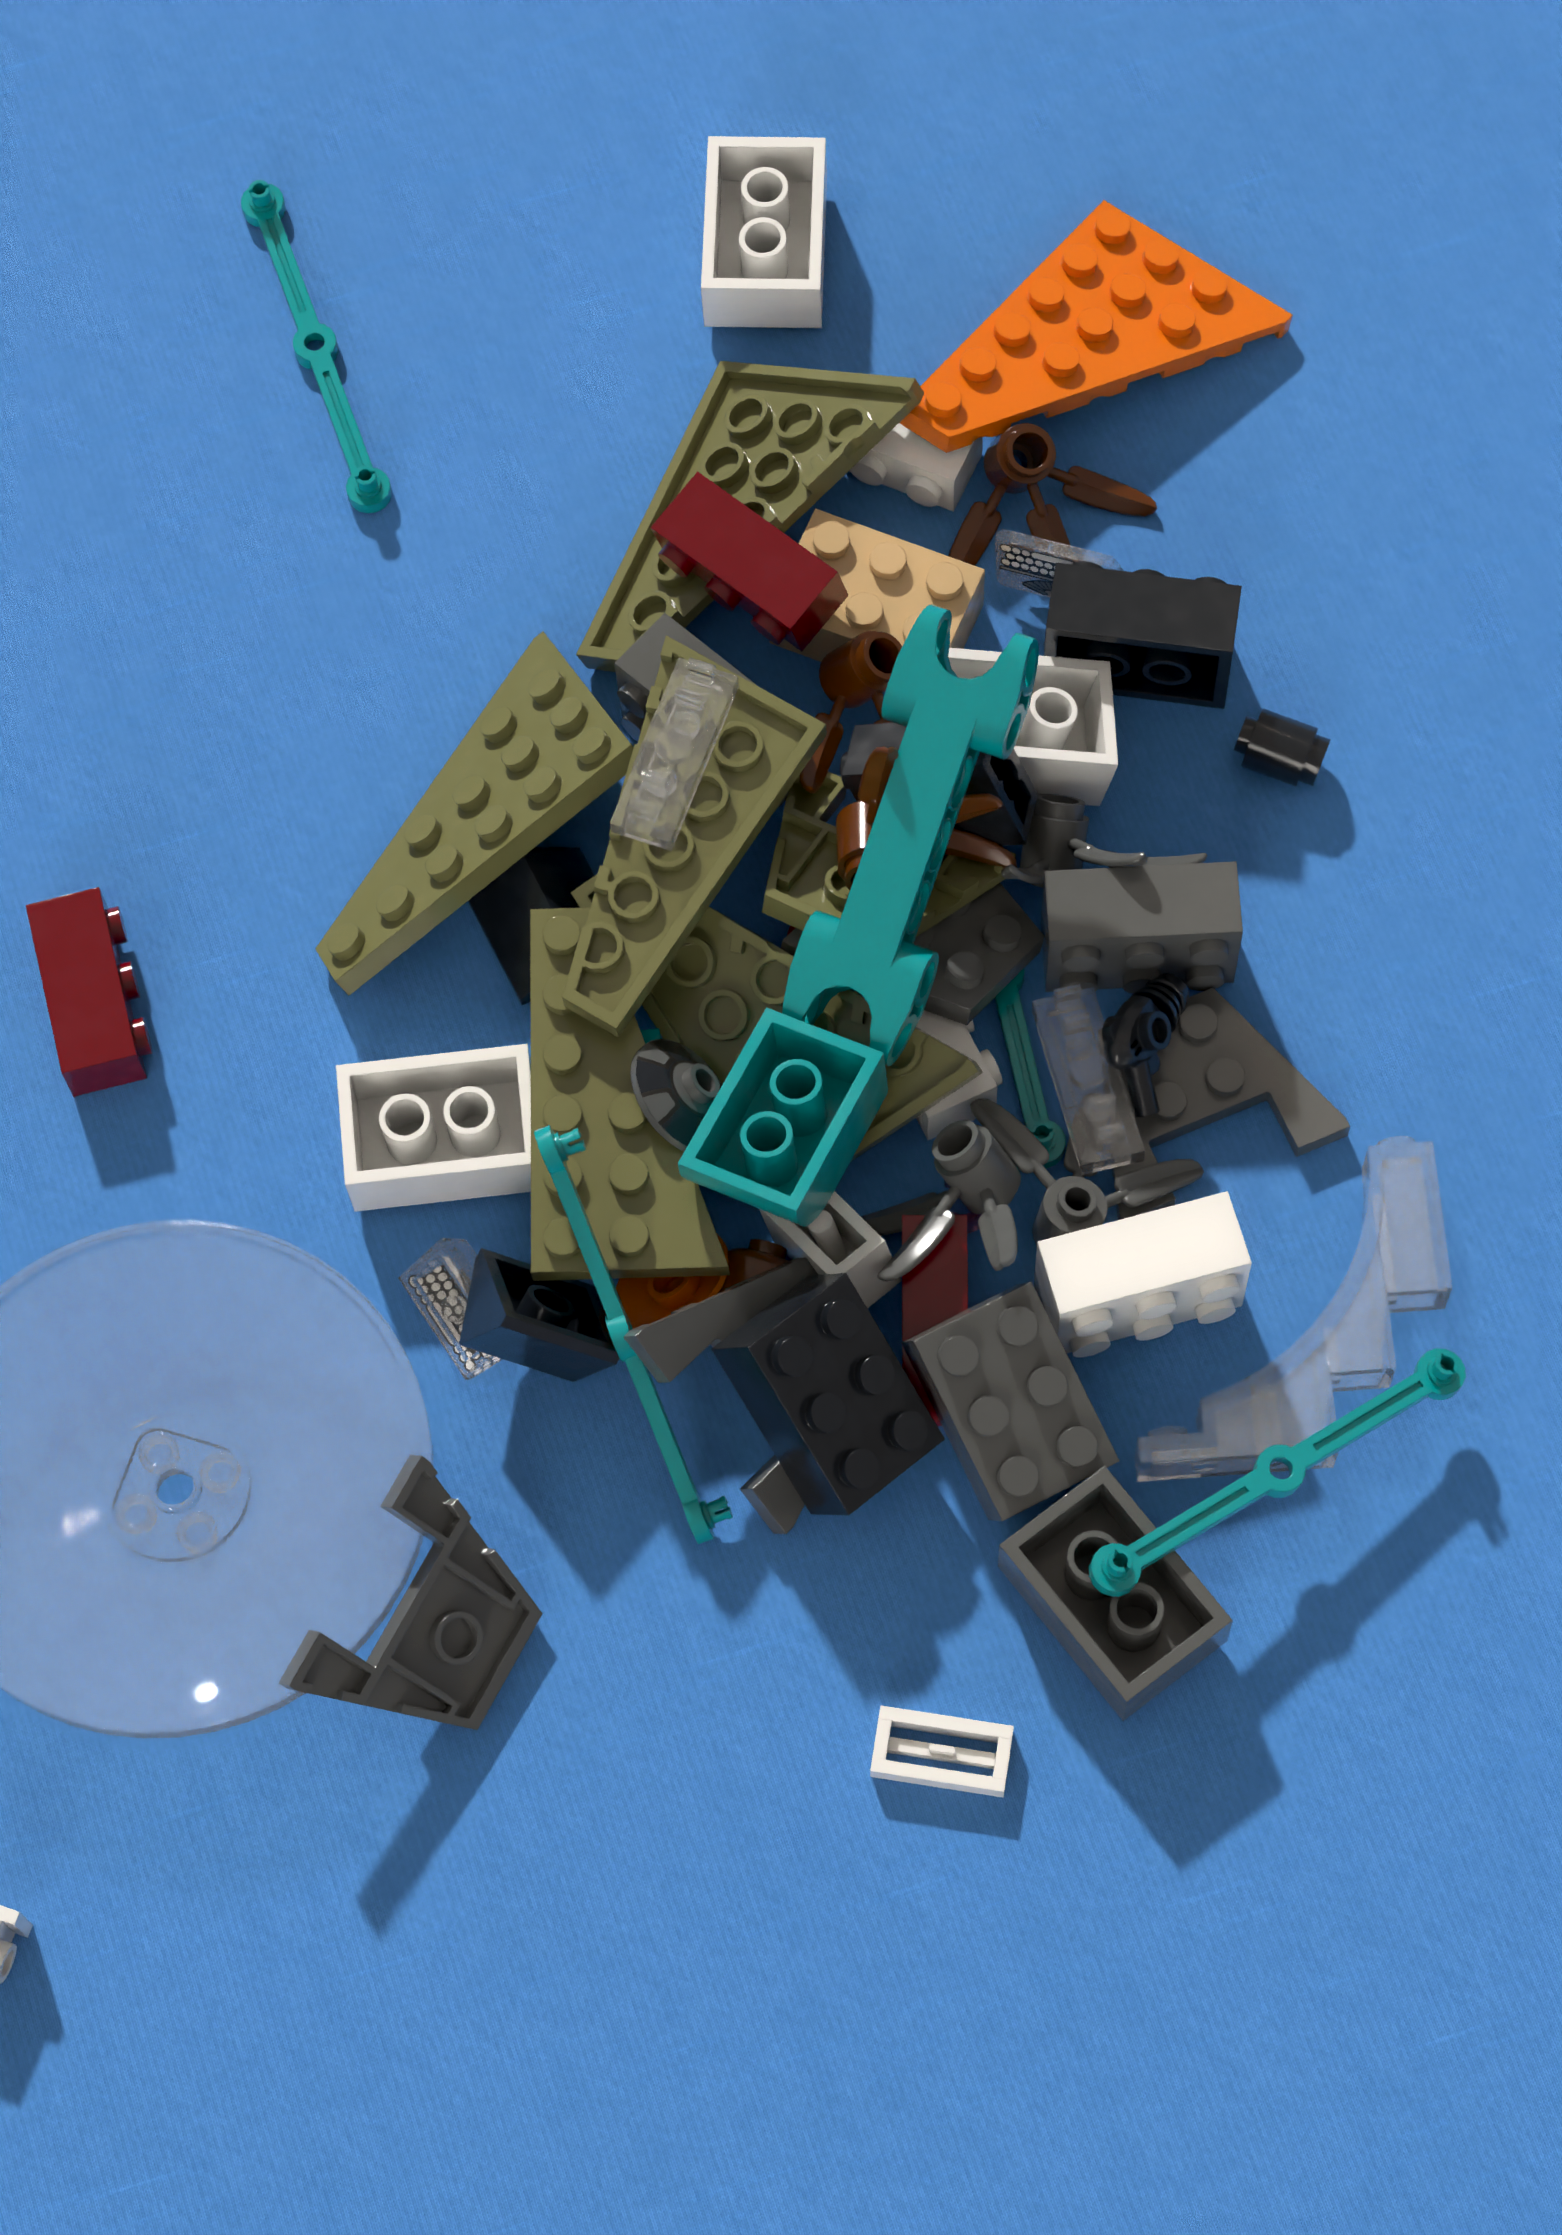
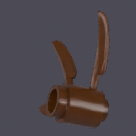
M1029 423L1017 424L1006 430L987 448L984 456V470L987 478L995 488L987 503L978 501L971 506L955 537L948 556L976 566L1001 523V514L996 509L1005 492L1017 494L1028 490L1034 509L1027 513L1026 522L1039 553L1076 562L1058 510L1052 504L1045 505L1037 484L1045 477L1065 483L1062 492L1067 498L1102 510L1128 516L1145 517L1153 514L1157 510V505L1148 495L1080 466H1072L1068 472L1055 468L1056 449L1050 435L1037 425ZM1013 455L1019 458L1021 465L1017 463Z
M863 632L828 653L821 661L819 668L820 683L825 694L834 704L829 714L821 712L814 717L826 724L827 735L799 775L800 784L809 793L813 794L819 791L832 764L844 733L843 726L839 722L844 708H857L872 700L880 717V720L873 724L892 723L882 718L884 698L882 693L886 691L896 658L902 648V645L894 636L886 632Z
M876 747L869 755L858 791L860 800L844 807L836 818L838 873L845 881V885L849 890L853 884L895 759L899 756L897 748ZM990 793L967 794L963 798L955 824L1000 809L1004 804L997 796ZM953 828L945 854L997 867L1002 866L1005 868L1011 864L1017 867L1016 859L1009 850L981 836Z

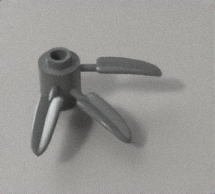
M1039 794L1027 842L1022 845L1020 867L1018 868L1012 864L1001 870V875L1006 879H1020L1043 888L1044 871L1082 869L1083 861L1095 865L1108 866L1109 868L1204 863L1207 859V854L1147 857L1144 852L1117 853L1100 850L1086 842L1089 817L1084 815L1085 801L1063 795Z
M1088 1096L1081 1102L1072 1125L1064 1157V1167L1073 1175L1055 1180L1043 1166L1049 1160L1047 1149L1015 1116L989 1099H977L970 1104L971 1112L983 1127L989 1130L1015 1166L1023 1173L1029 1174L1033 1172L1047 1189L1032 1227V1234L1036 1245L1038 1241L1102 1225L1108 1208L1122 1202L1130 1208L1140 1206L1192 1184L1202 1178L1204 1173L1201 1165L1193 1159L1164 1161L1119 1176L1114 1182L1116 1192L1105 1196L1096 1184L1084 1178L1085 1176L1091 1177L1096 1175L1101 1162L1106 1130L1105 1103L1100 1098Z
M960 1120L946 1126L935 1138L932 1145V1153L935 1157L934 1165L938 1173L950 1186L948 1190L938 1194L931 1192L907 1202L861 1216L880 1236L902 1232V1215H926L898 1252L878 1273L877 1277L879 1280L886 1282L897 1280L915 1268L935 1249L955 1222V1215L949 1210L957 1199H960L970 1212L982 1214L978 1220V1226L988 1259L994 1270L1000 1271L1014 1263L1018 1252V1239L1015 1221L1008 1204L1012 1201L1020 1186L1021 1174L987 1128L976 1125L969 1120Z

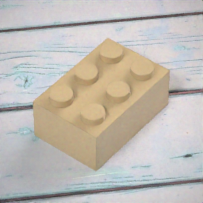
M815 508L799 544L838 571L849 596L802 652L785 639L780 645L776 646L820 662L828 653L866 631L886 632L894 636L903 646L920 613L924 608L932 604L948 609L952 613L949 648L964 649L984 605L985 569Z

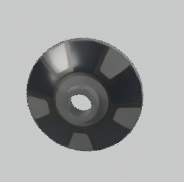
M655 1039L643 1045L632 1059L630 1071L632 1088L643 1114L653 1128L670 1144L681 1151H685L719 1092L722 1083L710 1066L688 1047L668 1039Z

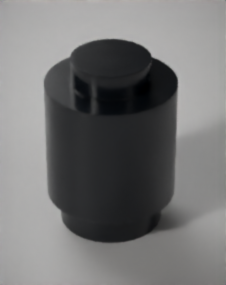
M1263 708L1258 719L1246 716L1234 751L1245 754L1241 764L1244 768L1293 786H1297L1298 781L1313 786L1331 739L1317 735L1318 728Z

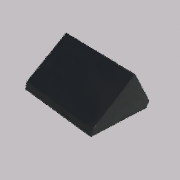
M535 847L468 900L521 1005L530 1002V909L580 908L571 892L595 876L580 847Z
M483 1248L480 1249L475 1258L459 1345L572 1382L616 1365L620 1359L606 1325L605 1316L607 1315L594 1285L579 1280L533 1281L531 1264Z

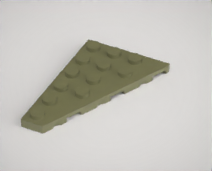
M597 874L571 892L580 908L591 907ZM709 906L648 994L642 1006L655 1027L660 1029L663 1039L678 1042L699 1055L710 1066L723 1085L766 1007L782 1013L790 966L794 955ZM852 989L839 992L829 1000L813 1025L869 1047L872 1016L869 1004L861 994ZM915 1027L898 1059L891 1066L885 1065L888 1094L850 1162L982 1074L983 1071L977 1062Z

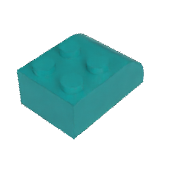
M766 1007L680 1158L678 1169L681 1177L798 1225L807 1226L811 1224L830 1200L888 1094L884 1053Z

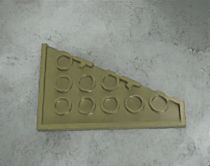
M720 361L576 653L585 667L615 672L614 663L664 613L685 628L714 601L704 589L707 584L705 581L692 572L687 578H684L674 572L660 559L658 553L662 548L650 528L697 471L785 533L921 402L924 391L917 380L908 377Z
M544 631L532 640L315 948L335 982L348 996L626 775L634 748Z

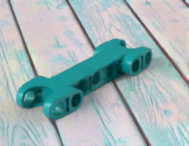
M932 604L923 609L912 626L896 658L884 694L882 718L905 726L906 730L898 750L899 756L895 759L843 913L841 918L817 910L808 919L790 966L782 1014L813 1025L831 998L842 991L850 989L857 991L869 1004L872 1016L869 1047L884 1053L886 1066H891L907 1045L923 1014L937 973L939 954L936 951L915 945L914 941L979 753L982 752L1003 760L1007 759L1011 754L1030 706L1039 656V645L1036 638L1015 633L990 670L982 676L975 678H959L951 669L948 657L952 613L948 609Z

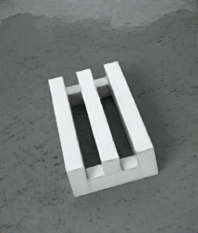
M881 1705L870 1777L1004 1798L1014 1726ZM891 1727L998 1743L997 1751L992 1753L890 1737ZM887 1753L989 1768L994 1769L992 1777L886 1760Z

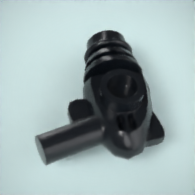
M1163 973L1157 978L1149 980L1145 987L1133 993L1122 1004L1114 1016L1108 1017L1102 1027L1106 1061L1114 1069L1124 1070L1135 1117L1150 1116L1160 1111L1152 1080V1075L1160 1067V1060L1156 1052L1165 1049L1169 1045L1171 1033L1176 1029L1180 1015L1185 1011L1186 1002L1189 999L1187 985L1178 976L1170 973Z

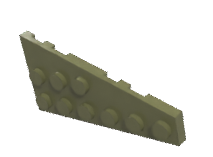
M667 635L665 636L660 654L661 663L654 686L651 685L645 706L646 715L637 744H634L610 828V841L602 866H599L595 880V893L586 924L581 929L562 995L566 1008L618 1038L827 735L825 723Z

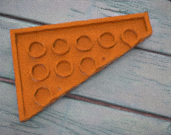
M1103 200L920 386L924 391L921 402L899 423L948 453L971 445L973 441L980 437H994L1003 434L1011 428V423L1043 413L1046 418H1050L1087 405L1096 397H1111L1125 392L1130 382L1157 373L1162 378L1204 365L1210 358L1227 357L1241 352L1244 343L1273 333L1277 339L1282 338L1289 330L1293 315Z

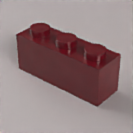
M698 471L650 527L662 548L658 556L669 568L684 578H687L691 572L707 583L704 589L717 603L729 611H733L737 605L753 616L750 622L754 628L776 645H780L785 639L802 652L849 596L838 571Z
M99 887L26 905L60 1068L73 1097L147 1079L142 1056L153 1054L144 1017L134 1019L130 1000L140 998V991L132 962L121 963L118 945L127 943L128 938L119 906L108 908Z

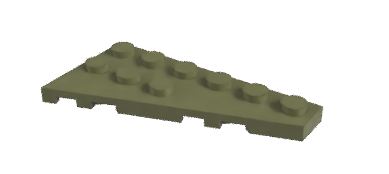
M590 907L530 909L531 1275L533 1281L592 1279L535 1139L534 1131L551 1125L554 1132H558L560 1135L573 1131L575 1128H578L582 1135L580 1139L569 1142V1144L584 1140L586 1151H580L568 1156L569 1160L566 1163L612 1279L730 1275L727 1260L698 1184L682 1178L679 1173L678 1162L684 1151L670 1144L653 1128L643 1114L634 1095L630 1073L631 1063L635 1053L645 1045L635 1015L618 1038L564 1006L562 995L581 929L586 924Z

